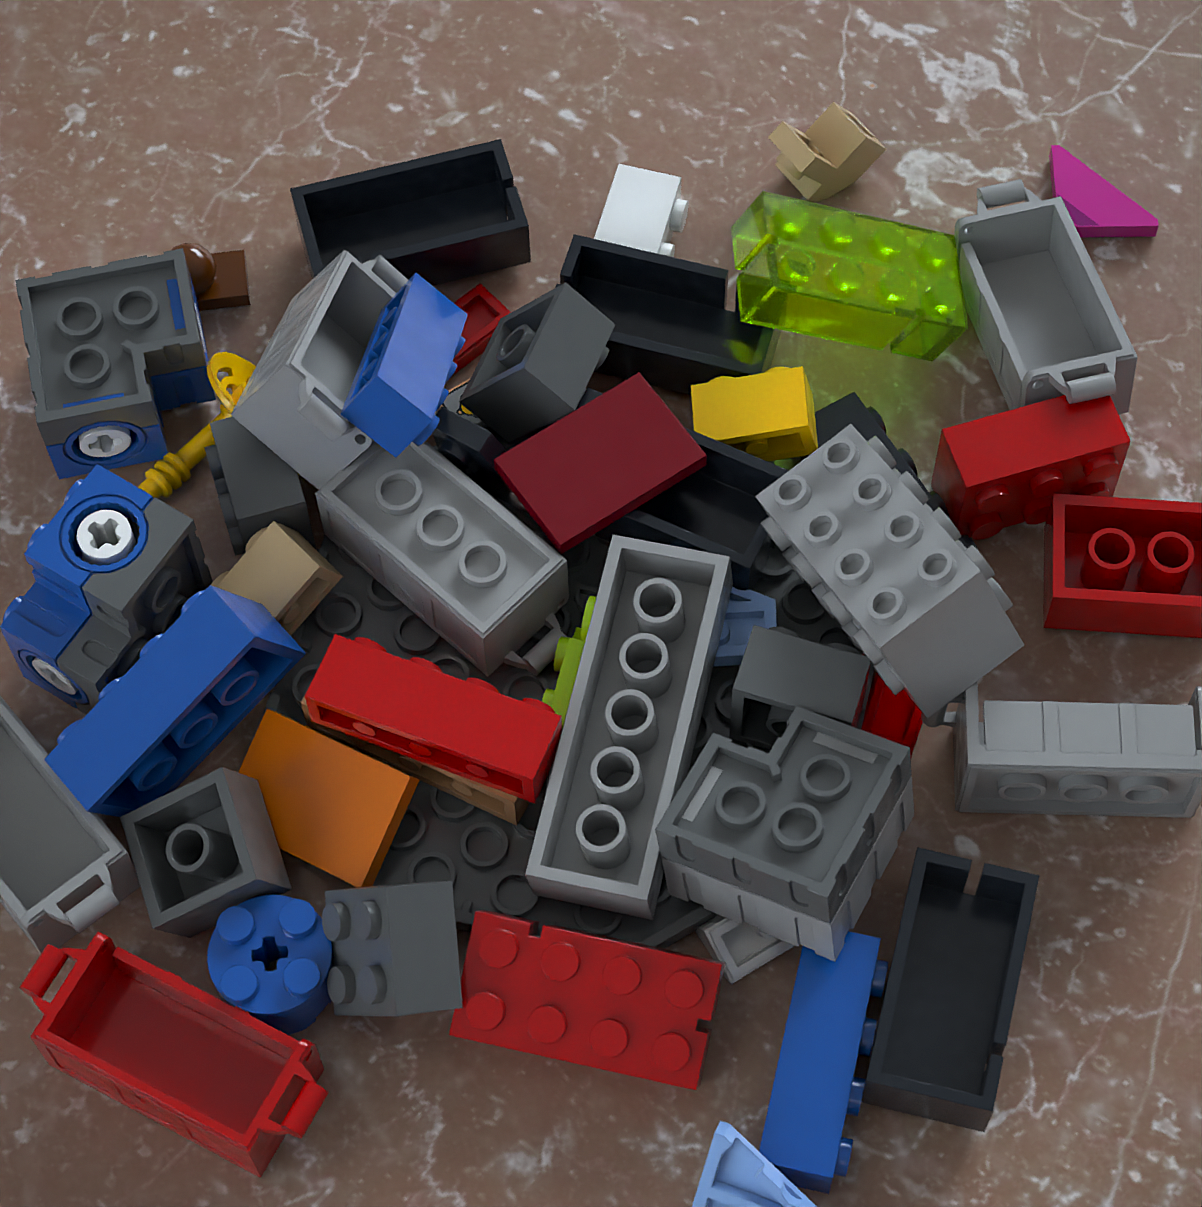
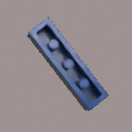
M415 273L381 309L342 408L341 415L395 458L411 442L417 446L423 444L433 433L440 421L435 412L443 404L449 393L444 388V385L457 368V364L453 362V359L466 341L461 334L468 314L419 274Z
M848 931L844 938L845 944L836 961L815 954L813 949L805 946L802 947L759 1152L796 1187L829 1194L833 1175L842 1177L847 1175L853 1139L841 1137L845 1115L858 1116L865 1079L853 1075L857 1055L870 1057L877 1020L867 1018L865 1015L869 996L882 997L889 963L888 961L877 959L881 938Z

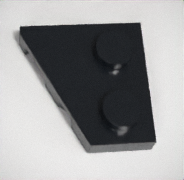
M442 406L436 414L440 421L432 433L438 447L437 451L483 490L529 514L495 470L494 459L506 452L505 447L488 430Z

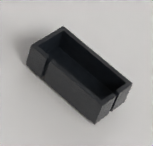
M501 139L290 188L296 222L312 279L344 250L348 251L361 264L374 260L378 255H381L408 280L417 273L432 286L531 262L529 225L517 187H514L513 175Z
M574 234L560 273V284H556V287L566 282L616 324L606 344V347L609 349L608 355L595 372L628 379L640 372L649 385L691 395V385L707 383L721 376L736 378L760 374L770 369L785 320L788 284L739 273L736 282L734 312L726 310L729 270Z
M587 388L575 410L603 393ZM685 428L707 455L706 466L595 533V536L611 542L612 536L618 535L730 556L733 587L738 590H753L769 559L770 548L774 549L776 546L761 525V522L769 516L755 496L789 470Z
M917 847L861 1103L985 1132L994 1110L1004 1059L1002 1054L1007 1044L1040 875L984 863L975 895L966 894L963 892L971 868V859Z

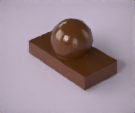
M183 243L171 249L183 248L200 311L250 305L247 261L244 250L210 253L206 248L196 243Z

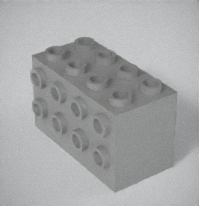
M850 424L755 496L769 516L761 522V525L778 548L784 551L782 553L783 557L802 581H806L813 588L811 591L832 618L835 617L843 626L841 628L863 656L866 655L873 663V668L892 693L896 695L904 690L928 719L1024 646V643L1006 614V611L1013 604L999 584L992 578L995 573L985 558L973 545L966 548L958 540L961 538V534L942 509L937 508L933 511L925 503L929 500L927 495L909 472L906 471L901 475L896 468H893L897 463L877 436L866 441L856 428Z

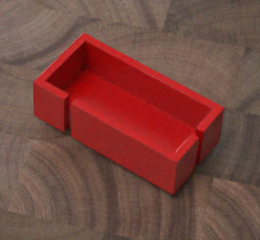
M488 910L475 911L461 976L463 1008L454 1009L449 1032L450 1036L687 1089H698L701 1085L712 1029L699 1027L696 1030L698 1019L711 1021L715 1017L726 962L553 924L543 925L541 936L536 937L532 936V934H537L539 921Z

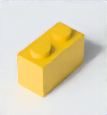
M803 366L795 368L774 367L760 374L736 378L721 376L707 383L691 385L695 432L768 462L810 455L818 449L813 394Z

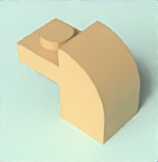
M835 102L825 110L805 133L782 121L768 136L781 151L776 157L778 162L775 165L808 201L813 202L826 200L854 183L886 150L881 142L853 113Z

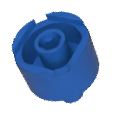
M263 895L246 900L237 906L229 907L220 914L207 952L209 973L220 999L233 1007L237 1006L245 1010L256 1019L287 1035L300 1032L316 1021L315 1017L324 1010L328 1003L330 1005L332 1002L327 989V976L329 970L333 967L332 942L327 939L323 931L322 918L317 914L312 905L303 899H295L283 895ZM278 960L277 970H265L269 967L270 962Z

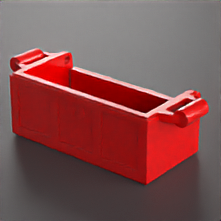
M101 932L95 934L86 950L76 948L58 949L53 945L47 944L20 985V989L32 997L35 1005L44 1015L30 1037L49 1065L260 1178L286 1134H291L300 1139L303 1138L328 1095V1092L323 1087L316 1084L324 1071L316 1044L304 1038L299 1041L256 1019L245 1010L237 1006L233 1007L185 982L181 977L172 972H166L118 946L116 948L112 939ZM67 959L75 961L76 964L51 1003L42 999Z

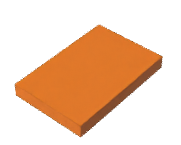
M268 708L238 773L258 780L280 849L355 887L373 886L420 780Z

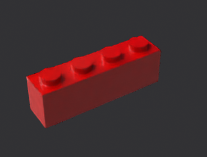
M335 634L305 694L312 722L532 803H536L555 760L562 733L561 715L555 714V711L542 701L533 698H523L522 701L505 696L484 680L473 677L466 678L465 681L443 673L437 665L426 659L412 657L406 660L387 653L383 646L364 637H356L354 640Z

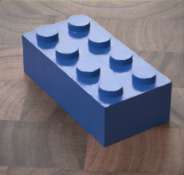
M210 585L206 590L194 594L185 602L181 609V616L165 633L155 636L144 645L139 654L140 659L123 677L111 681L103 688L98 696L99 702L82 720L70 724L62 731L57 739L58 745L44 760L87 812L121 817L174 791L298 663L306 652L263 604Z

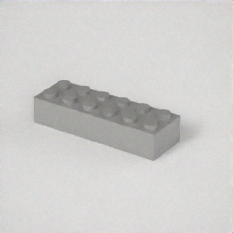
M618 535L612 536L525 873L534 895L653 920L664 875L662 856L660 855L655 829L688 774L733 586L730 556Z

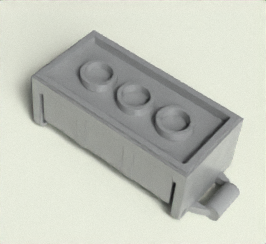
M1021 179L978 188L977 215L959 218L955 224L951 276L1009 410L1065 395L1069 404L1110 396L1118 414L1129 412L1138 357L1061 196L1041 201L1033 192L1024 187ZM1024 200H1025L1024 203H1019V204H1015V205H1010V206H1005V207H1001V208H996V209L987 210L988 208L997 207V206H1002V205L1011 204V203H1016V202H1020V201H1024Z
M344 250L292 298L231 413L232 417L318 490L369 448L373 439L341 415V411L381 309L408 281L381 255H378L374 260L361 264L348 251Z
M373 441L369 448L315 493L324 535L487 677L503 662L517 668L527 669L531 674L537 676L554 660L559 638L561 636L566 637L561 631L554 614L569 599L567 560L428 442L425 441L420 446L411 442L395 458ZM544 625L551 629L522 658L515 653Z
M975 682L949 702L958 703L956 712H946L948 706L946 704L928 719L921 713V719L928 727H938L940 725L953 727L955 810H958V812L1192 818L1202 800V686L1195 687L1188 705L984 700L983 722H979L978 684Z
M0 696V903L41 954L47 944L59 948L76 934H80L119 905L120 901L138 889L140 884L134 864L126 849L96 813L87 812L44 760L48 753Z

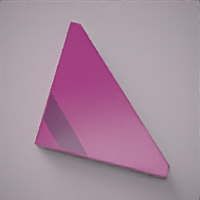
M1051 145L1049 164L1053 198L1061 196L1080 237H1156L1159 227L1156 217L1063 147Z

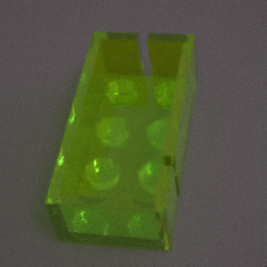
M766 191L760 193L731 227L735 269L743 271L736 278L741 322L880 351L890 343L891 353L928 361H934L968 329L956 241L952 234Z

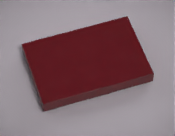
M640 372L498 456L494 459L495 470L559 553L563 554L706 466L707 455Z

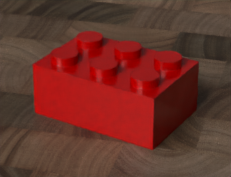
M1063 395L942 429L931 487L943 499L949 512V519L961 535L967 534L975 540H983L996 535L1005 527L1023 522L1029 525L1045 522L1053 493L1113 497L1131 441L1110 396L1069 404L1066 396Z
M1053 493L1044 525L1043 628L1202 638V503Z

